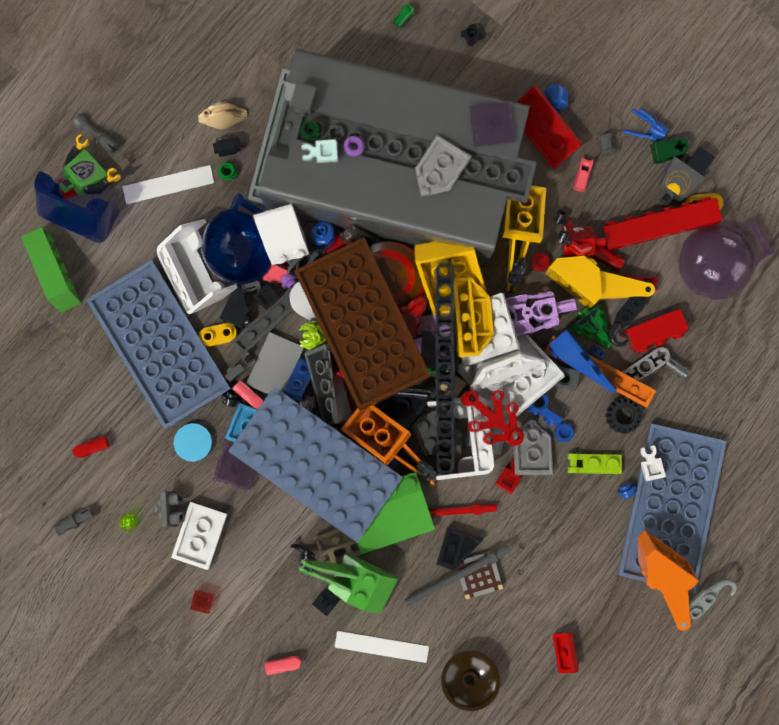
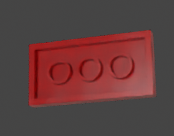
M537 85L533 86L516 102L530 106L524 133L553 169H556L583 145Z

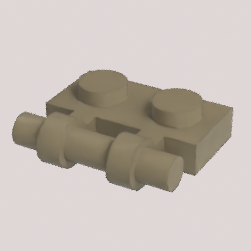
M339 529L314 537L320 556L329 555L330 559L323 562L340 563L344 554L335 556L334 551L345 548L346 552L356 557L361 556L359 548L352 550L350 546L357 542Z

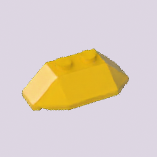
M472 277L455 278V349L459 357L480 356L484 348L494 337L490 296Z

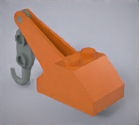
M644 530L637 538L638 562L642 569L641 573L646 577V583L650 588L658 589L662 592L679 630H688L691 626L690 620L701 617L715 603L720 590L724 586L729 585L732 587L731 596H734L736 593V583L731 579L725 578L700 591L689 603L688 590L692 589L699 580L688 560L647 530Z

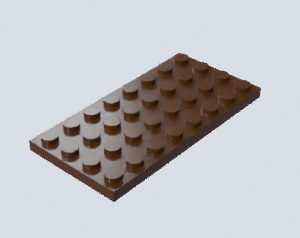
M365 237L294 271L359 411L431 378Z

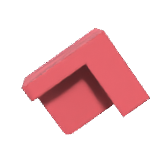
M268 258L262 265V279L277 286L282 283L280 281L281 278L287 274L289 264L285 261L282 264L272 265Z

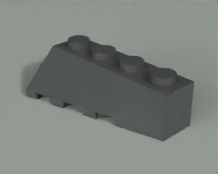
M324 344L304 354L322 421L329 426L347 422L352 416V410L348 402L342 377L338 375L340 371L329 345Z

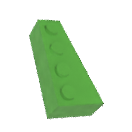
M40 227L21 236L47 300L60 313L81 304L74 284L67 274L68 270L60 259L61 254L53 244L55 240L51 232H46L43 227Z

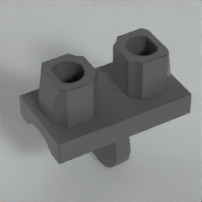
M171 491L161 492L159 508H153V513H159L162 527H178V524L185 521L183 512H177V505L184 502L183 494Z

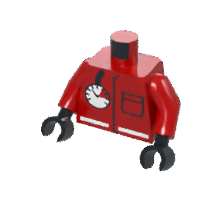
M558 210L555 215V222L560 225L563 224L557 238L562 244L564 258L595 255V246H606L605 234L594 235L593 227L575 226L570 220H565L568 216L565 211Z

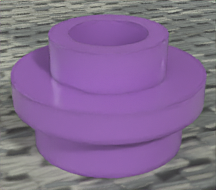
M351 136L344 142V150L349 156H359L364 150V143L361 138ZM352 144H356L358 148L356 150H352L350 146Z
M287 273L280 280L284 289H291L297 283L298 278L294 273L290 275Z

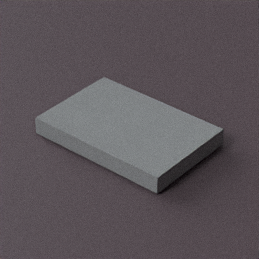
M269 332L246 385L266 394H269L274 387L283 393L298 359L303 353L304 347Z

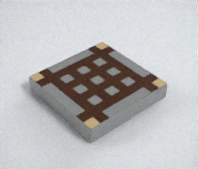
M489 552L466 558L458 566L457 571L486 557V554ZM490 563L460 579L466 600L503 589L496 563Z

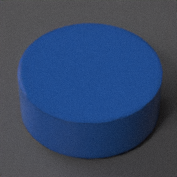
M561 423L559 426H556L554 430L555 438L560 442L570 441L574 436L573 427L568 423Z

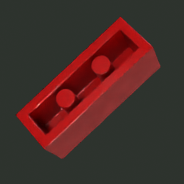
M678 309L623 332L626 339L629 340L628 344L631 352L638 351V354L648 351V346L655 344L658 347L666 344V339L673 337L676 340L684 337V332L688 331L689 328L681 309Z

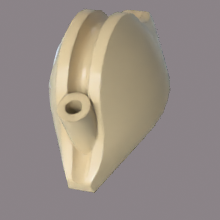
M216 102L203 110L198 118L199 123L224 130L241 122L248 117L247 110L231 103Z

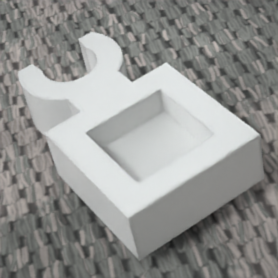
M654 445L650 446V454L645 452V448L640 449L641 455L646 460L641 462L645 482L666 477L661 458L655 459L656 447Z

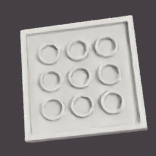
M528 334L517 336L519 350L543 359L546 369L478 395L486 400L487 406L494 413L491 393L495 390H501L504 393L502 410L503 419L506 424H509L508 413L505 411L508 403L514 402L518 405L517 417L565 377L564 373ZM485 361L464 367L462 362L457 372L471 387L481 364L485 363ZM497 392L495 394L496 399L500 398V395ZM512 405L510 406L511 412L514 411V406Z

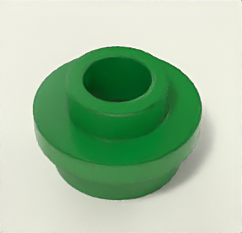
M225 162L220 165L218 174L222 180L232 181L237 175V168L234 164ZM230 169L231 174L225 175V171Z

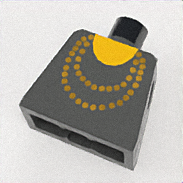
M674 157L670 161L658 186L664 192L659 199L660 202L669 206L673 199L681 202L704 179V176Z

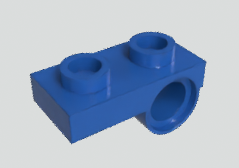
M298 359L283 392L302 401L311 380L305 360Z
M545 394L541 396L543 399L542 407H537L534 403L528 407L527 411L534 416H542L544 418L543 422L551 427L553 425L559 426L563 418L546 408L548 406V398Z

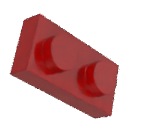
M561 632L552 634L559 673L579 672L573 633Z

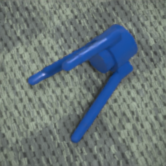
M634 108L631 110L634 114L652 125L649 129L651 135L623 130V133L650 139L653 142L656 139L661 141L664 138L669 127L656 120L642 108L639 111Z

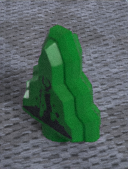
M600 304L591 310L586 306L575 315L578 320L570 328L577 335L582 334L586 339H593L598 345L607 349L613 345L610 342L609 331L606 328L605 311Z

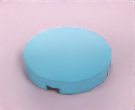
M191 423L184 425L177 431L174 437L175 451L179 457L186 461H200L208 456L212 449V436L208 429L200 424Z

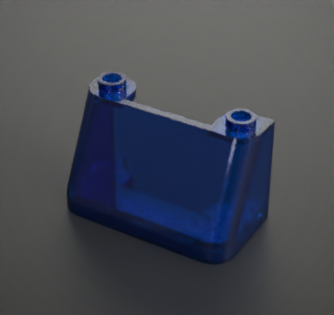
M39 171L34 181L38 215L93 242L102 243L105 241L119 211L109 202L100 198L91 199L85 208L67 201L59 192V184L54 182L53 178L48 174Z

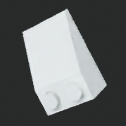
M292 204L253 215L272 265L282 264L285 261L309 255L305 235Z

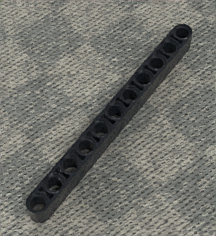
M445 259L440 261L436 267V467L439 473L448 475L452 473L455 464V267L450 260ZM447 265L450 267L451 272L446 275L442 274L440 267ZM447 285L450 287L451 292L443 294L440 291V287ZM447 305L450 307L451 312L443 314L440 311V307ZM447 325L451 331L445 334L441 332L440 327ZM442 345H448L451 348V351L448 353H443L440 350V347ZM444 364L449 365L451 370L443 372L440 366ZM442 384H448L451 387V389L449 391H443L440 388V386ZM447 403L451 408L443 410L440 405ZM447 422L451 427L443 429L441 424ZM446 441L449 442L451 446L449 448H444L441 446V443ZM447 460L451 465L444 467L441 462Z

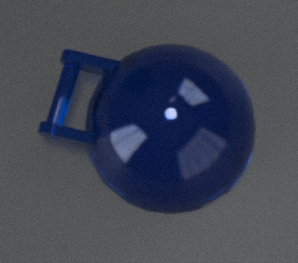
M237 193L230 208L221 211L209 221L203 233L201 250L203 259L213 274L228 283L241 285L260 280L268 272L272 263L267 255L254 218L238 209L241 205L254 214L266 212L267 210L263 211L244 199L242 194Z

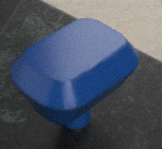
M593 346L589 354L601 360L605 352L599 347Z

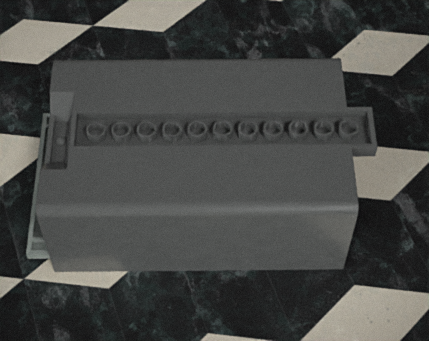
M296 49L291 69L282 68L248 200L264 204L267 211L292 204L298 220L314 224L325 221L332 224L338 230L351 229L354 234L386 242H396L414 249L415 245L429 242L474 247L479 265L487 267L495 248L506 200L510 199L526 203L537 162L517 158L530 106ZM297 82L317 88L318 94L311 116L305 115V117L295 115L294 111H291L290 103ZM311 120L319 124L320 135L318 138H313L312 140L304 139L300 132L304 122ZM437 135L471 156L450 191L421 197L415 168ZM351 136L361 138L364 143L363 152L356 157L349 156L344 150V142ZM336 140L338 162L317 163V157L310 161L303 160L302 156L309 155L310 151L302 150V145L309 144L312 147H316V141ZM352 144L350 148L352 150H356L358 146L356 144Z

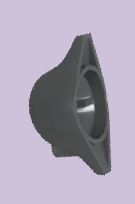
M306 241L309 255L286 261L289 264L287 273L289 275L293 274L295 270L326 255L324 252L326 249Z

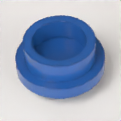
M626 482L619 486L620 489L617 491L622 499H627L636 494V485Z

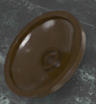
M473 650L462 651L451 657L445 664L441 675V686L445 697L452 705L465 711H477L487 707L496 698L500 688V674L495 663L487 655ZM468 675L473 676V680L471 682H468L466 680V677Z

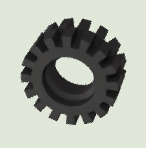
M628 398L615 400L606 409V423L615 432L629 433L639 427L640 421H642V411L639 410L640 406ZM624 408L630 412L631 418L629 422L621 423L617 420L618 410Z

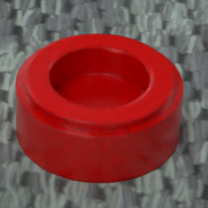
M536 253L531 259V266L535 271L543 272L550 266V258L546 253Z

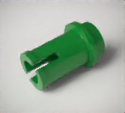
M409 4L403 5L402 10L392 22L401 29L407 20L414 16V8Z

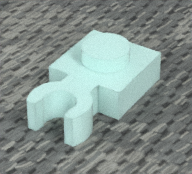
M336 140L316 141V147H312L309 144L302 145V150L310 151L309 155L302 156L304 161H310L317 157V163L338 162Z

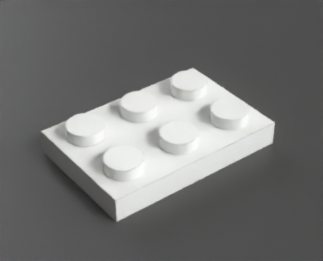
M190 502L171 558L209 570L228 514Z

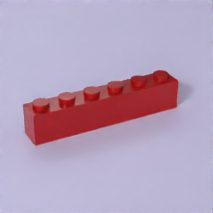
M705 197L700 199L699 203L692 204V202H686L681 204L679 208L673 209V206L661 209L662 212L654 214V211L644 213L643 217L640 218L631 216L625 218L624 222H608L602 228V233L606 236V248L608 251L720 224L722 216L717 198Z

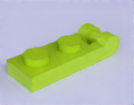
M568 454L569 467H567V473L622 474V455ZM577 460H582V468L577 467Z

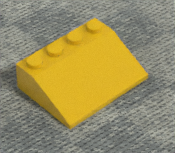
M441 242L415 245V262L433 315H436V267L442 260L447 259L454 264L455 278L472 277L487 293L474 247ZM447 265L440 267L442 274L446 275L451 272L450 267ZM442 285L440 287L441 293L449 294L450 287ZM441 306L440 311L443 314L448 313L449 306Z

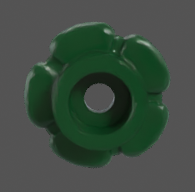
M306 121L300 128V132L306 140L316 139L320 135V126L317 122Z

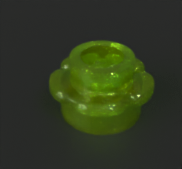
M124 513L121 515V519H119L121 529L130 532V530L136 527V520L133 514Z

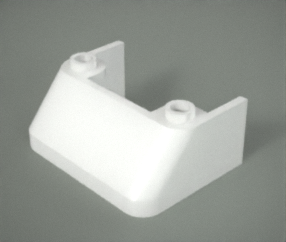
M205 219L180 225L157 247L158 258L182 309L187 314L197 312L224 299L238 288L236 284L225 287L220 281L212 283L197 251L202 244V237L198 230L206 223Z
M473 396L469 397V400H470L471 402H473V401H474V397H473ZM478 396V400L481 401L487 407L486 400ZM461 398L455 399L456 418H468V423L473 420L479 422L489 421L475 407H466L462 404ZM436 401L427 402V405L429 407H436ZM476 423L472 424L474 430L477 429ZM483 429L478 432L469 431L472 443V456L464 457L459 461L457 474L437 476L436 479L484 475L492 472L495 465L492 445L484 444L482 440L484 434L491 433L490 429ZM488 435L487 441L489 443L491 442V436Z

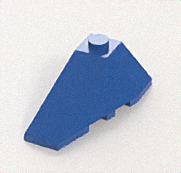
M569 330L563 332L549 344L551 347L549 351L555 358L559 357L562 361L610 392L615 393L617 391Z

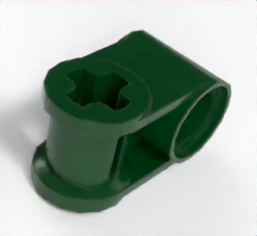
M684 138L650 144L654 164L667 162L674 157L681 158L689 148V143ZM676 145H678L679 148L682 147V150L679 151V149H675Z

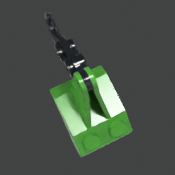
M290 545V548L300 551V571L328 582V589L346 603L363 611L381 614L398 580L396 575L346 551L340 563L316 561V558H314L315 554L301 545Z

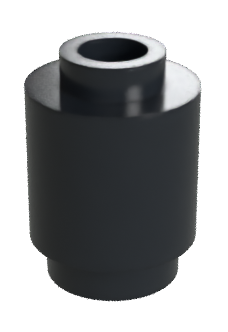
M231 135L215 138L216 142L212 143L214 153L219 154V157L237 154V152L241 151L238 136L233 137Z

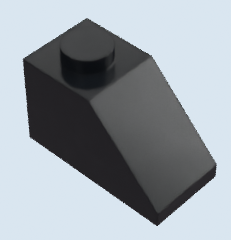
M236 284L238 288L230 294L220 319L243 330L244 326L247 327L250 323L251 316L249 315L251 312L240 286Z

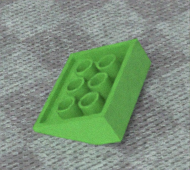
M416 472L402 476L403 478L358 541L357 544L361 555L435 530Z

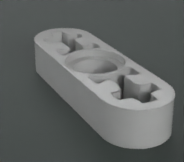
M659 347L622 372L632 374L635 372L633 369L635 367L638 374L632 378L641 381L666 364L670 359V353L666 348ZM657 352L665 354L663 356L664 361L659 359L653 363L651 360L658 356ZM641 362L649 363L650 369L648 372L640 370Z

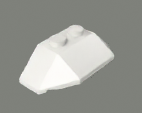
M521 350L486 360L485 363L481 364L470 390L478 395L546 369L543 359Z

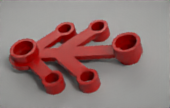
M495 390L491 393L494 413L478 400L479 397L476 392L466 391L462 394L461 401L464 406L475 407L490 420L483 422L477 420L470 421L468 423L470 432L499 428L504 432V434L498 435L493 433L484 434L482 438L484 444L492 445L495 442L506 441L511 446H518L523 442L524 433L517 427L516 413L519 407L514 402L506 405L505 411L508 413L509 418L508 426L503 419L502 400L504 399V393L501 390ZM496 392L500 395L499 399L495 398ZM470 395L474 397L473 402L469 400ZM511 405L514 406L513 412L510 411ZM473 423H476L477 425L476 430L472 428ZM514 433L518 436L516 440L513 438ZM488 435L492 438L490 443L487 441Z

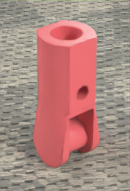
M584 156L581 157L573 186L574 190L586 191L594 159L588 160L584 159ZM582 166L588 167V171L581 170Z
M241 380L233 387L236 393L257 410L264 402Z
M293 655L266 661V674L272 675L296 670L300 667L301 659L299 656Z

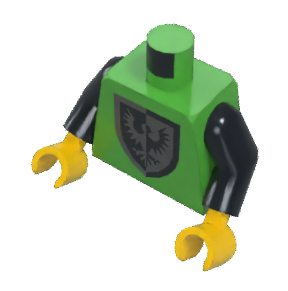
M80 134L76 138L77 146H73L63 165V178L65 180L60 182L59 185L65 193L74 189L81 196L84 194H101L112 184V181H119L121 176L117 174L115 177H112L117 171L115 168H111L106 172L85 149L82 151V147H87L90 142L89 139H86L85 143L81 144L80 141L84 135Z

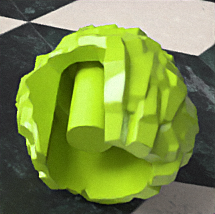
M306 322L299 329V331H308L303 333L305 340L299 341L301 347L313 350L327 343L318 322Z

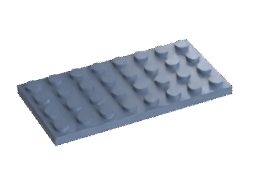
M152 260L86 299L165 430L231 390Z
M275 387L228 451L357 543L403 478Z
M656 424L649 425L645 452L650 454V446L654 445L656 447L655 459L661 458L666 477L645 482L643 470L640 467L636 494L633 499L617 575L646 582L647 579L641 573L642 569L638 562L637 538L644 530H647L688 560L698 578L727 441ZM667 507L669 508L670 511L676 512V513H674V514L670 513V512L667 510ZM697 583L688 592L695 593Z

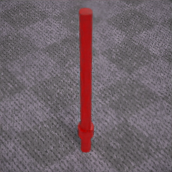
M475 503L473 506L428 510L431 517L472 513L474 515H482L485 512H497V505Z

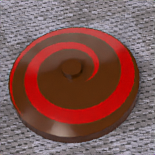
M381 242L369 247L398 307L407 306L413 299L420 296L424 297L425 289L415 262V252L412 249L396 242Z

